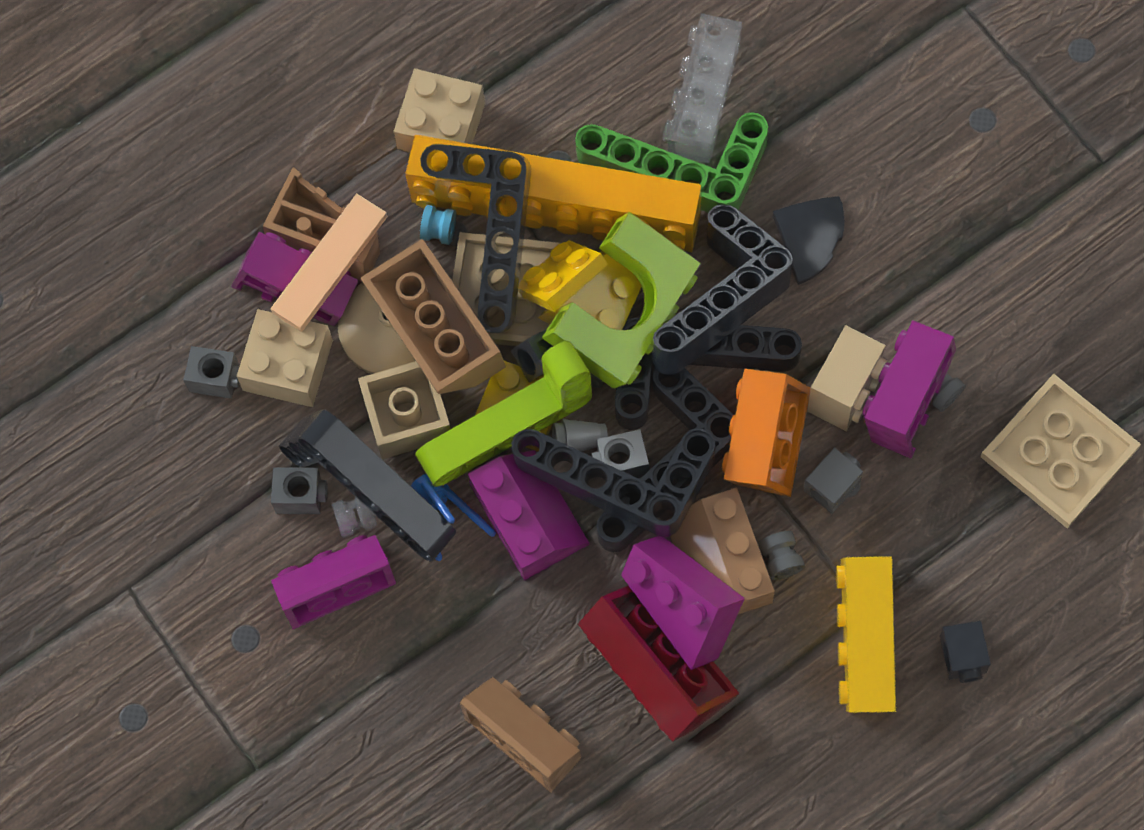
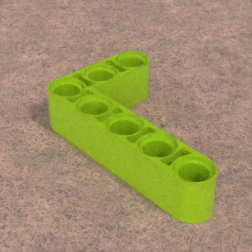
M571 341L560 342L544 353L542 356L543 378L427 442L416 451L415 456L434 487L451 482L511 448L513 438L518 432L524 429L541 431L577 411L591 400L590 372Z

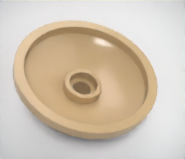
M363 282L354 289L344 313L338 321L339 339L348 358L357 367L370 374L415 362V359L390 322L384 319V313Z

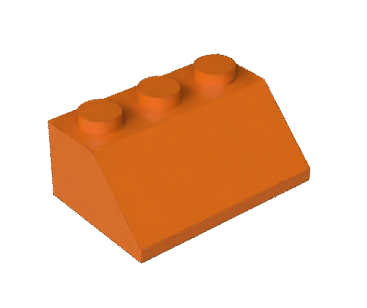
M744 369L743 378L739 380L736 388V397L738 399L736 415L732 417L729 426L731 436L729 452H726L722 463L723 473L725 474L724 480L735 485L791 497L811 388L787 374Z

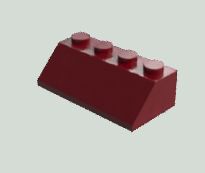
M629 585L602 596L578 623V626L587 635L588 640L599 650L610 664L612 670L620 676L633 692L636 700L645 707L657 722L661 731L672 742L697 729L740 694L714 661L691 670Z

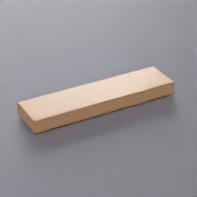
M356 193L270 308L272 313L302 332L386 220L387 213Z

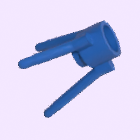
M427 474L420 476L411 484V487L435 510H439L450 524L455 522V518L445 505L447 498L489 536L494 537L496 535L495 530L458 497L448 484L434 487ZM441 552L435 558L437 561L442 560Z

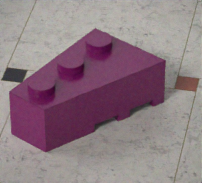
M259 232L248 249L231 288L241 291L243 285L263 292L261 299L272 303L274 297L279 298L312 252L306 249L296 250L286 245V241L276 234L269 232L263 234ZM349 270L325 300L313 319L335 326L341 319L358 282L357 279L351 277L352 274Z
M912 320L907 331L902 330L895 343L894 350L897 352L892 363L886 362L883 366L878 380L881 385L875 396L871 394L868 397L862 415L865 416L864 419L872 443L911 459L916 450L911 444L913 436L919 424L926 425L929 415L925 414L934 393H939L956 352L954 336Z
M656 536L634 544L621 574L626 583L691 670L717 660L745 598L664 537Z

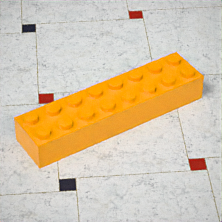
M415 134L405 173L412 203H416L417 206L424 209L426 205H432L436 208L454 209L456 214L462 216H470L474 213L485 215L488 218L491 184L440 179L429 176L423 171L420 158L426 147L432 144L499 151L507 150ZM443 151L435 153L432 157L431 164L435 171L440 172L447 167L448 157ZM514 152L523 155L531 165L525 226L530 228L552 227L561 233L574 235L578 232L591 234L598 240L604 241L616 220L631 212L683 251L693 253L701 214V184ZM475 155L468 161L469 173L477 176L484 170L485 163L480 155ZM516 159L507 161L504 165L505 176L509 180H513L520 175L521 165ZM506 196L501 200L499 205L501 213L506 217L513 215L517 210L515 198Z

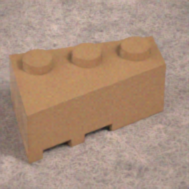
M293 167L263 225L264 234L267 232L276 234L286 241V245L296 250L306 249L313 252L344 211L345 207L341 208L327 197L326 192L319 187L315 188ZM377 232L348 269L352 274L351 277L361 281L362 276L372 271L380 255Z

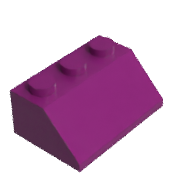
M532 450L521 452V454L530 457L537 454V452ZM513 454L500 456L468 473L471 489L523 580L589 545L586 536L558 488L519 469Z
M367 535L358 536L347 543V547L334 553L332 550L319 553L313 557V562L300 568L298 566L285 568L278 573L277 578L271 580L282 610L292 629H296L396 584L389 562L376 535L367 537Z

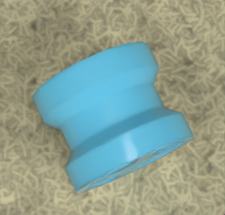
M426 205L421 220L420 240L423 238V240L429 241L434 238L439 239L442 244L450 245L455 230L456 210L446 209L445 211H439L435 206Z

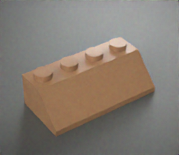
M423 238L361 277V281L438 394L476 387L506 368L500 350Z

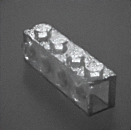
M701 13L698 26H691L687 46L692 47L690 57L684 56L682 59L679 77L684 78L681 89L675 88L671 103V109L676 110L674 119H667L663 133V140L668 141V152L687 159L710 164L742 39L743 22Z

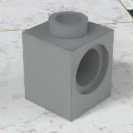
M641 430L597 439L598 452L592 453V457L636 478L643 477L649 471V462ZM616 452H623L629 456L628 461L623 464H615L609 458Z

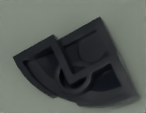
M840 196L810 200L773 211V219L784 246L792 254V272L797 284L800 285L817 276L833 260L832 252L838 240L842 241L845 220Z

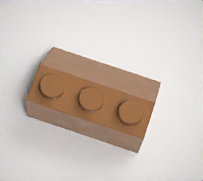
M737 488L700 499L692 504L679 530L670 536L672 544L745 598L738 614L772 604L775 591Z
M494 677L490 678L461 700L460 706L465 720L551 793L581 759L580 750L577 749L580 743L565 729L557 732L548 724L551 720L550 717L538 706L533 704L529 708L519 699L522 694L510 682L504 680L501 684Z

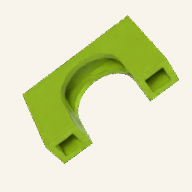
M631 212L616 220L599 249L630 270L639 280L644 293V309L637 324L630 330H616L604 325L571 302L560 308L542 337L552 346L563 341H571L589 372L613 389L626 383L629 385L636 379L642 368L638 363L645 353L649 354L653 350L654 333L663 323L668 322L676 315L679 309L676 302L682 293L684 295L687 294L695 284L698 277L694 273L701 264Z

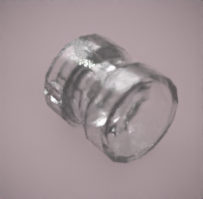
M356 497L348 502L343 499L332 502L342 538L353 535L356 530L361 528L371 530L378 527L375 514ZM355 508H357L360 520L356 519Z

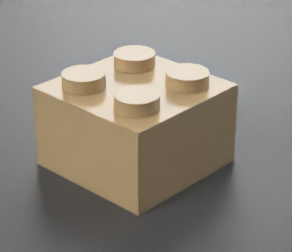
M414 69L393 131L397 149L411 152L415 134L473 144L485 106L483 85Z
M257 309L237 373V379L242 390L313 407L333 342L328 325L310 321L301 332L272 312Z
M845 325L811 386L807 412L846 432L852 421L859 423L863 416V408L870 395V391L875 393L881 384L878 382L879 375L885 363L888 362V360L883 358L886 345Z
M416 361L358 378L382 459L419 449L427 442L451 429L441 395L436 392Z

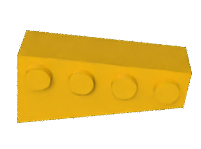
M845 557L840 559L841 566H836L837 589H842V604H837L838 627H843L844 642H838L839 666H845V681H839V703L846 704L847 712H896L892 557Z

